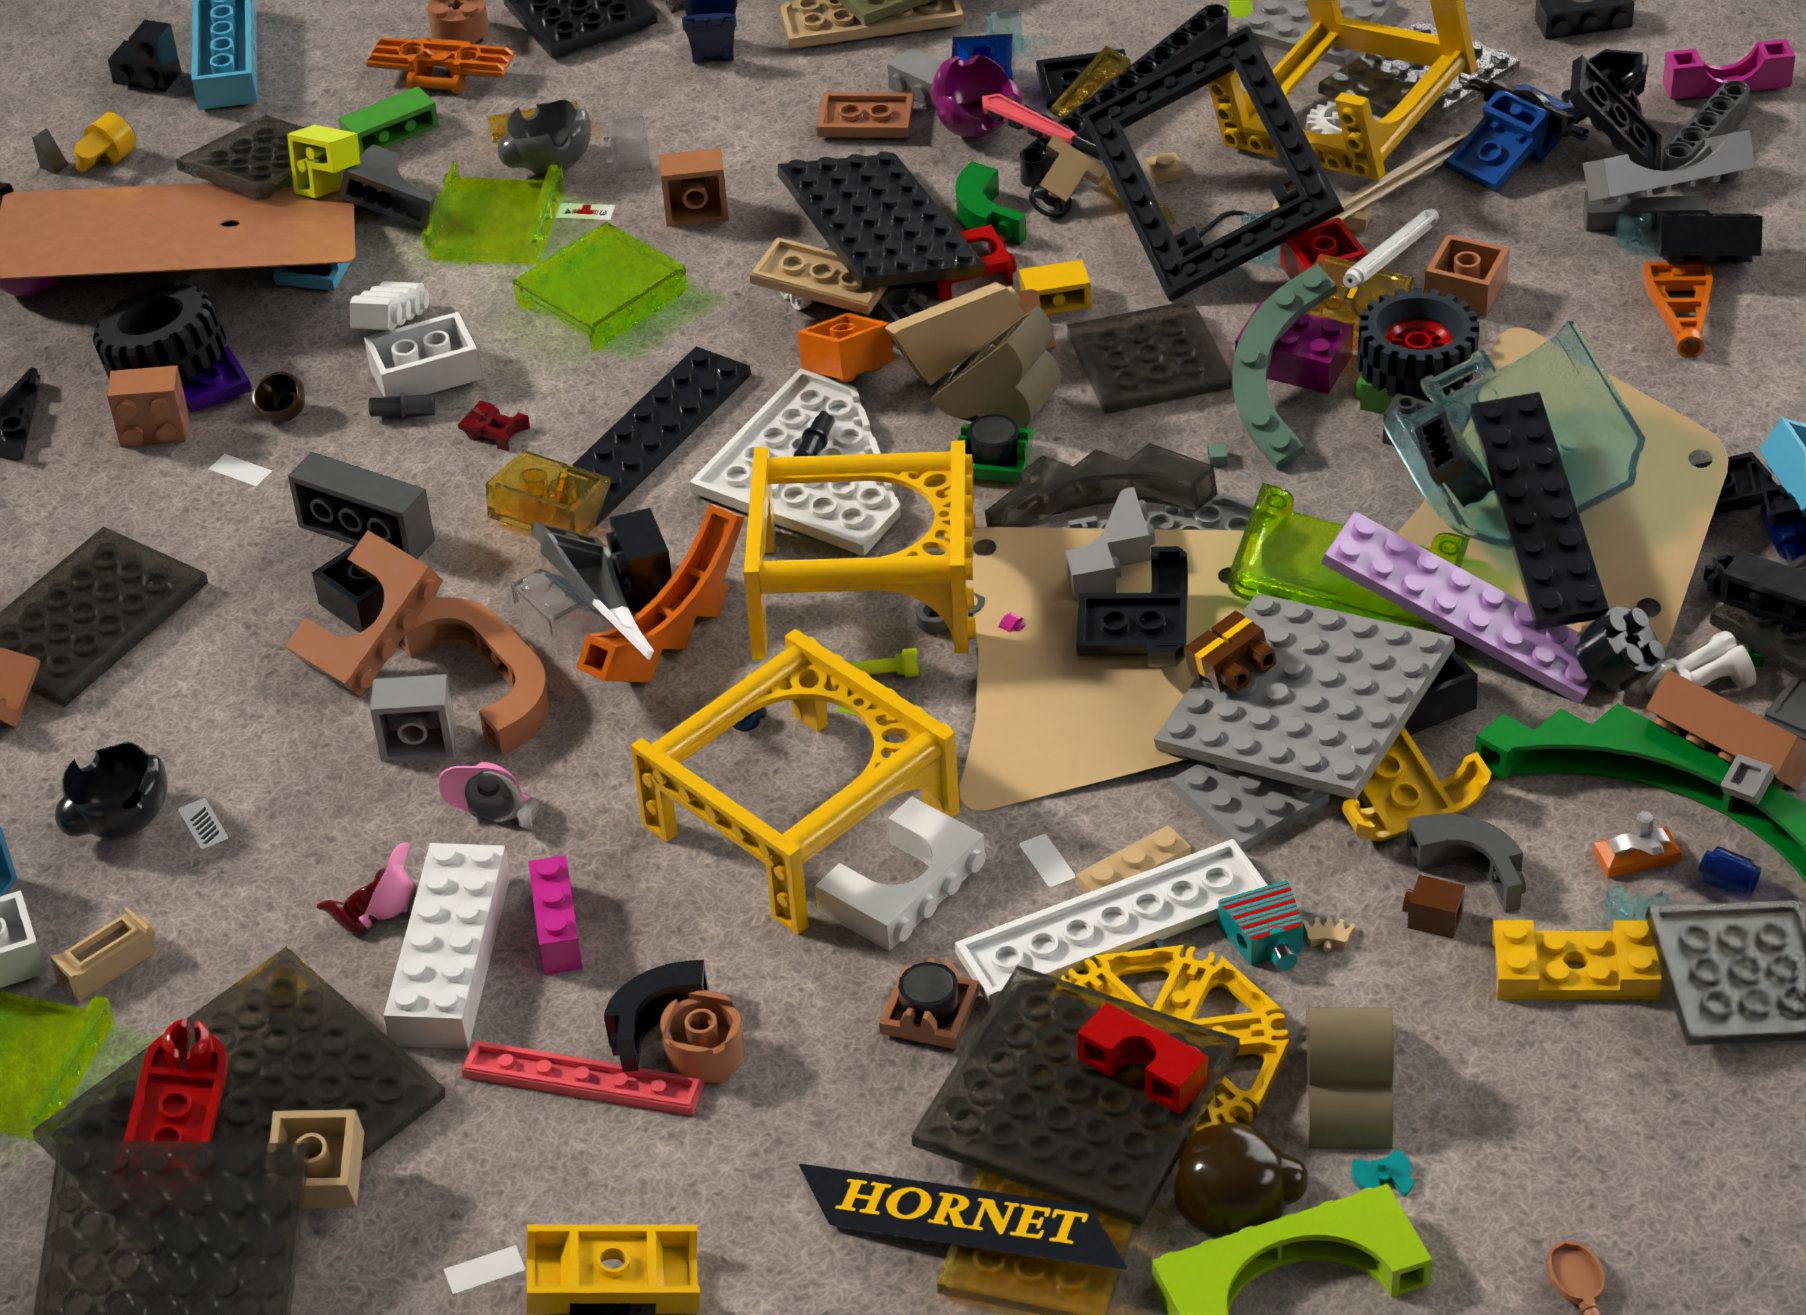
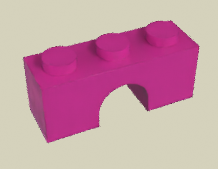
M566 855L528 861L544 975L583 969Z

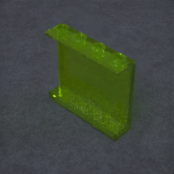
M453 161L449 173L444 175L443 189L437 193L435 210H431L429 216V226L423 230L422 244L423 247L428 249L429 259L540 264L565 191L562 165H549L544 180L460 177L458 161Z
M608 222L603 223L513 280L515 300L518 307L526 310L532 305L538 304L589 334L591 350L593 351L611 342L629 328L634 327L637 323L688 291L685 265Z
M0 991V1132L40 1141L46 1139L115 1025V1019L108 998L94 995L85 1009Z

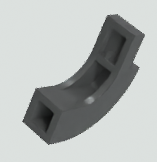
M1431 814L1408 819L1406 845L1419 871L1450 865L1473 869L1490 882L1505 913L1520 910L1521 895L1526 892L1525 879L1522 874L1523 852L1508 834L1488 822L1465 815Z

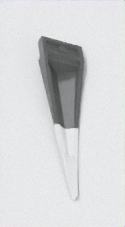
M535 522L531 535L541 544L540 553L650 660L654 650L639 630L628 609L617 580L609 548L597 537Z

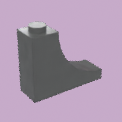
M372 144L360 155L361 164L344 170L339 195L340 199L423 229L429 226L435 197L416 189L403 179L398 172L401 154Z

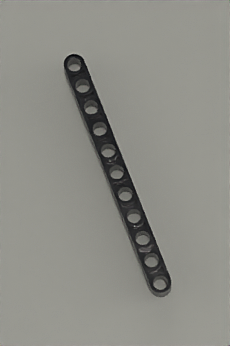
M1211 4L1201 9L1061 119L1058 124L1063 123L1071 127V131L1075 132L1078 137L1094 144L1081 114L1228 37L1227 7ZM1038 137L1020 152V181L1027 187H1032L1035 183L1042 181L1056 160L1046 153L1048 142L1043 137Z

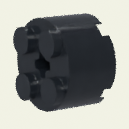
M1625 607L1611 608L1578 633L1577 637H1580V640L1575 645L1576 657L1585 674L1593 682L1598 679L1608 685L1604 689L1613 693L1622 692L1656 669L1660 661L1666 656L1665 648L1658 641L1654 631L1649 626L1648 616L1642 609L1636 607L1632 610Z

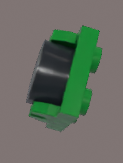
M1000 414L981 416L971 422V424L961 425V435L958 436V441L965 440L966 454L973 455V479L1023 483L1034 440L1033 429L1019 428L1013 419Z

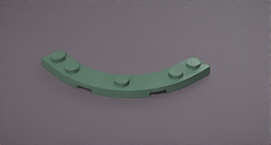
M1317 263L1280 287L1263 302L1246 325L1234 355L1232 387L1240 420L1248 436L1277 470L1305 453L1304 444L1278 415L1271 402L1267 389L1268 369L1272 357V349L1277 339L1282 338L1289 327L1302 315L1337 293V285Z

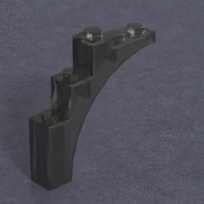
M1149 443L1128 460L1095 449L1076 465L1071 466L1042 455L1020 472L1022 483L985 510L984 514L987 527H1028L1043 519L1070 510L1116 503L1119 493L1123 489L1130 487L1135 488L1138 501L1144 500L1148 503L1171 505L1196 512L1218 493L1213 465Z

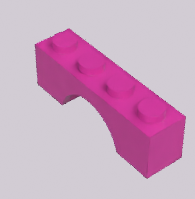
M1787 39L1756 42L1746 57L1727 66H1714L1704 62L1696 49L1668 51L1665 53L1662 83L1670 100L1712 96L1725 82L1731 80L1747 83L1750 91L1787 88L1792 86L1795 54Z

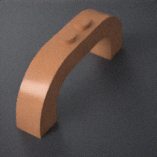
M442 597L431 599L418 616L416 624L408 630L398 645L410 657L442 644L456 643L469 646L476 650L510 685L512 690L505 697L479 710L483 736L503 756L530 740L540 730L548 716L550 706L545 670L538 653L531 644L527 645L520 638L518 631L513 625L508 626L490 608L462 598Z

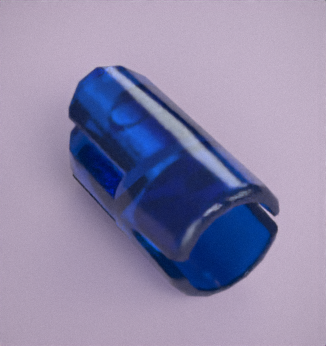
M1764 504L1761 507V516L1778 555L1787 560L1785 549H1787L1792 560L1805 556L1806 527L1802 519L1770 526Z

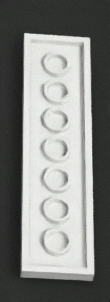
M1231 839L955 942V953L973 980L979 981L981 994L988 1005H992L1061 979L1062 975L1066 977L1068 976V970L1071 968L1076 972L1084 970V960L1090 959L1093 961V956L1127 952L1131 948L1158 938L1163 940L1218 919V900L1268 885L1235 840Z

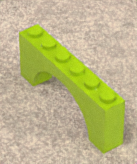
M1387 1183L1375 1188L1363 1189L1356 1194L1335 1201H1325L1316 1207L1295 1214H1285L1279 1219L1258 1226H1248L1239 1232L1218 1239H1208L1199 1245L1184 1250L1165 1253L1161 1257L1152 1260V1286L1167 1315H1229L1233 1301L1248 1283L1259 1275L1288 1263L1322 1260L1345 1264L1373 1277L1385 1288L1390 1297H1394L1430 1285L1432 1258Z

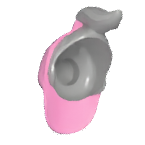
M481 762L476 766H453L447 768L439 777L441 796L450 805L469 812L475 817H482L495 823L506 822L517 817L520 827L526 830L533 828L532 822L538 815L539 802L535 797H530L523 793L514 776L505 768L493 763Z

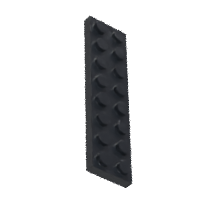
M696 346L565 471L570 473L556 511L598 526L751 376L750 366ZM558 479L540 495L542 505L548 507Z
M1535 392L1470 404L1471 417L1536 630L1596 620L1609 610V605L1541 393Z

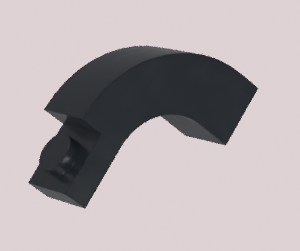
M704 959L674 962L650 969L629 980L612 996L605 1009L604 1021L609 1046L612 1048L613 1056H620L622 1072L639 1071L643 1038L653 1027L660 1024L661 1016L671 1002L676 999L678 1003L689 998V993L695 991H709Z

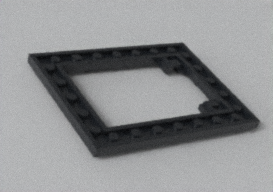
M1250 26L1239 30L1081 114L1169 301L1183 296L1345 211ZM1236 69L1290 176L1270 186L1280 207L1204 246L1195 226L1174 236L1124 132V128Z

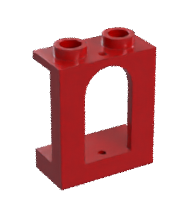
M992 225L959 232L968 244L980 241L988 242L990 255L980 257L985 264L984 276L1001 272L1009 286L1013 285V272L1017 271L1014 255L1012 253L1008 254L1002 235H997ZM977 277L931 281L929 283L939 301L943 302L952 299L951 284Z

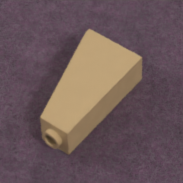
M994 282L890 323L885 329L918 378L931 386L1024 315L1018 305L1022 301L1016 291L1011 286L1005 287Z

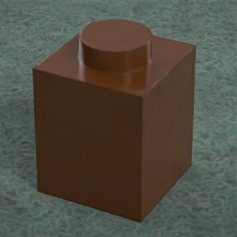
M1419 875L1414 890L1407 889L1403 901L1402 910L1408 913L1407 928L1454 938L1463 913L1465 885Z

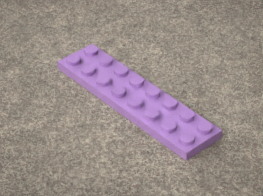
M1356 511L1353 512L1323 557L1321 564L1576 703H1582L1593 684V681L1581 668L1576 657L1575 645L1580 640V637H1577L1579 632L1566 625L1536 630L1529 605Z

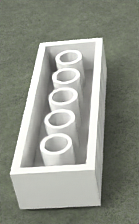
M430 843L384 1012L390 1046L445 1049L469 1048L511 877L505 846Z

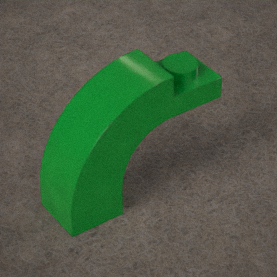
M971 161L961 171L955 185L957 218L960 225L965 231L992 225L997 235H1002L1005 241L1021 245L1026 240V214L993 203L992 201L999 195L998 170Z

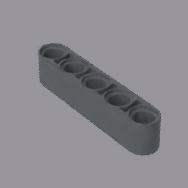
M1738 80L1727 81L1710 97L1665 146L1662 171H1671L1684 165L1705 146V138L1730 134L1746 117L1750 87L1747 83Z

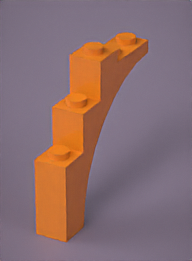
M709 504L699 531L672 578L648 605L633 616L639 630L654 650L650 660L614 627L605 632L587 634L576 668L603 681L651 682L662 649L684 650L696 616H719L730 585L723 582L745 517L718 505Z

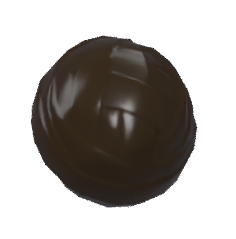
M288 372L271 373L262 378L256 385L252 397L253 406L263 418L275 422L290 421L300 414L304 408L305 393L303 384L297 377Z

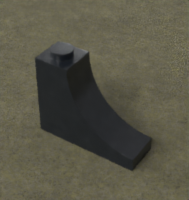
M1446 411L1415 429L1431 478L1437 487L1445 483L1462 507L1483 500L1488 495V492L1494 490L1488 472Z

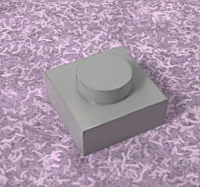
M1737 754L1720 787L1726 794L1758 805L1776 772L1770 764Z

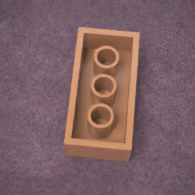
M1667 669L1646 707L1647 710L1657 715L1653 722L1730 763H1733L1737 754L1770 764L1776 772L1770 784L1781 790L1785 784L1795 790L1798 789L1806 775V741Z

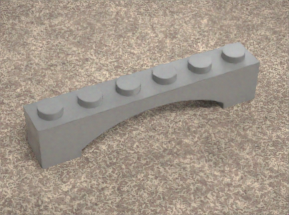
M1750 130L1705 138V146L1694 158L1671 171L1652 170L1639 166L1629 160L1628 154L1583 163L1589 201L1603 199V205L1623 202L1622 195L1627 194L1628 200L1647 197V190L1652 189L1653 195L1671 192V185L1676 184L1677 190L1695 187V180L1700 179L1701 185L1719 182V175L1724 174L1725 180L1743 177V170L1756 168Z

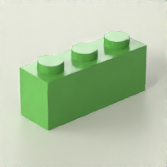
M419 86L338 118L340 130L357 133L360 155L372 144L385 149L439 127L436 104Z

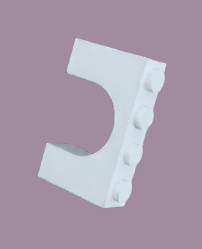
M913 796L888 818L890 844L918 858L928 866V869L920 877L903 884H881L839 863L815 885L818 912L888 951L900 941L907 940L913 928L924 918L931 917L936 911L938 904L948 895L955 894L962 881L972 872H978L986 859L984 834Z

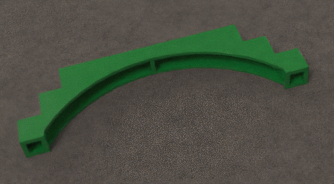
M1619 703L1592 725L1560 708L1535 730L1503 713L1476 735L1474 753L1478 752L1490 772L1503 781L1512 775L1577 773L1630 780L1673 792L1712 808L1752 831L1774 848L1798 872L1806 883V802L1772 784H1769L1758 805L1724 793L1720 785L1732 763Z

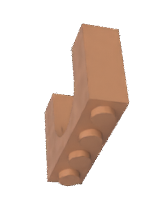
M368 530L347 559L364 575L382 585L384 603L377 619L366 630L358 634L338 636L305 617L285 645L301 661L358 696H362L366 689L373 684V679H376V675L383 665L394 655L398 644L408 630L416 624L418 616L428 602L435 597L440 585L444 581L428 565Z

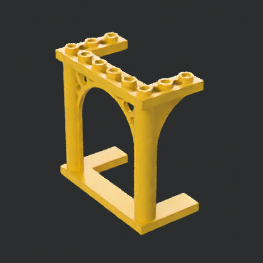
M1306 0L1313 26L1272 70L1286 98L1289 97L1293 89L1332 46L1430 66V69L1389 114L1378 121L1372 116L1368 98L1341 92L1335 99L1342 133L1321 134L1303 130L1322 168L1380 181L1386 174L1383 162L1460 73L1473 74L1478 66L1464 0H1430L1437 35L1343 17L1339 0ZM1236 69L1209 83L1208 88L1223 143L1230 147L1280 158L1247 91H1242Z
M965 440L951 441V451L825 456L769 457L768 447H754L744 562V581L752 660L767 659L768 631L764 594L880 590L905 594L922 601L944 620L953 638L954 653H969V638H976L975 617H968V609H974V587L967 588L966 580H973L972 537L973 529H976L975 512H973V504H975L973 455L966 454ZM857 481L892 483L909 488L920 494L928 501L935 514L933 524L924 537L908 548L893 554L871 558L764 561L765 553H774L776 529L772 484ZM938 536H944V539H940V538H937V537H938ZM926 548H938L945 553L942 555H931L924 550Z
M794 629L785 635L786 649L653 744L641 737L631 744L630 747L641 824L664 841H670L678 835L674 801L679 803L765 864L771 917L796 935H800L809 928L803 872L804 863L888 800L906 791L921 789L922 801L950 817H954L960 812L955 731L947 724L941 723L925 713L921 707L914 706L900 697L893 689L887 688L874 680L867 672L860 671L852 666L842 656L832 653L820 645L814 638L808 637ZM790 700L792 715L817 732L828 725L827 702L848 709L866 724L872 734L874 749L869 764L853 782L783 834L681 765L683 761L743 718L770 704ZM890 734H896L905 741L890 743L883 740V738ZM884 753L891 754L888 758L882 756Z

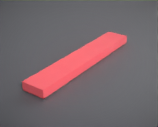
M474 1040L462 1067V1075L466 1079L692 1117L704 1088L702 1079L677 1073L639 1067V1071L622 1072L621 1064L478 1040Z

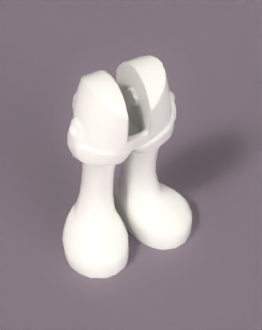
M1722 631L1713 635L1710 642L1680 660L1673 658L1665 660L1656 669L1640 679V684L1653 696L1667 669L1702 687L1715 679L1730 676L1738 687L1744 689L1756 684V672L1744 646H1737L1735 637L1731 632ZM1706 663H1709V664H1707V665H1705V666H1703V667L1697 669L1698 667H1700V666H1702V665H1704V664H1706Z

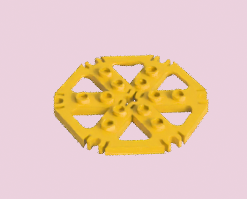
M1185 945L1093 956V961L1090 959L1084 960L1085 975L1076 973L1072 968L1068 970V980L1062 975L1028 1039L1029 1059L1041 1058V1060L1031 1061L1032 1075H1034V1081L1093 1138L1095 1131L1099 1127L1101 1141H1105L1109 1133L1119 1132L1120 1146L1126 1147L1131 1140V1149L1188 1142L1193 1135L1205 1127L1219 1123L1237 1122L1233 1118L1237 1116L1242 1117L1247 1123H1251L1253 1121V1112L1258 1117L1289 1051L1290 1038L1288 1030H1275L1285 1028V1016L1282 1014V1008L1222 955L1220 961L1215 966V952L1210 951L1208 957L1202 961L1195 959L1196 947H1189L1185 953ZM1159 970L1169 974L1152 1009L1119 979L1120 976L1125 974ZM1217 987L1230 991L1251 1010L1250 1013L1196 1019L1208 992ZM1108 1002L1121 1010L1129 1011L1134 1017L1153 1027L1161 1028L1173 1038L1198 1048L1208 1056V1059L1255 1054L1260 1056L1264 1063L1253 1087L1249 1091H1243L1237 1088L1208 1061V1084L1190 1102L1202 1114V1120L1191 1125L1152 1128L1146 1123V1119L1155 1101L1145 1096L1146 1065L1131 1063L1119 1069L1121 1072L1104 1106L1098 1110H1091L1064 1085V1081L1071 1076L1101 1073V1071L1078 1059L1077 1034L1055 1036L1054 1034L1070 1006L1076 1004L1084 1005L1095 1014Z

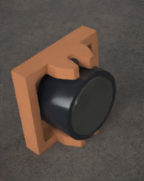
M929 957L926 962L915 964L911 967L903 966L879 1022L880 1034L957 1049L980 992L979 981L958 977V970L951 961L946 960L943 965L936 963L933 957Z

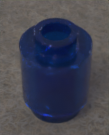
M1717 846L1713 852L1707 850L1699 866V872L1704 873L1703 882L1737 896H1740L1741 893L1750 896L1753 893L1762 870L1761 867L1754 865V860L1720 846Z

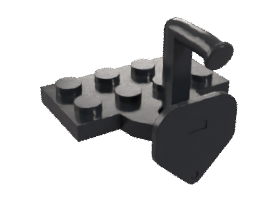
M1605 49L1589 60L1583 55L1572 62L1570 90H1565L1561 94L1562 101L1576 108L1579 119L1575 124L1589 117L1594 128L1598 131L1602 130L1610 138L1616 150H1622L1624 154L1629 155L1631 162L1648 169L1660 171L1662 135L1642 116L1641 105L1637 97L1645 89L1649 56L1644 52Z

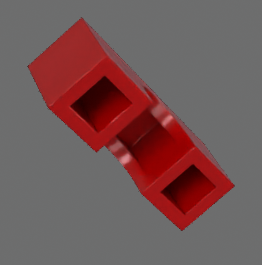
M1108 1002L1077 1032L1078 1059L1110 1077H1113L1121 1067L1127 1064L1140 1063L1146 1065L1145 1096L1178 1114L1208 1084L1207 1055L1198 1048L1173 1038L1161 1028L1153 1027L1134 1017L1129 1011L1121 1010Z

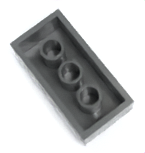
M312 451L288 475L297 521L301 528L351 545L358 543L368 530L416 559L435 541L425 488Z

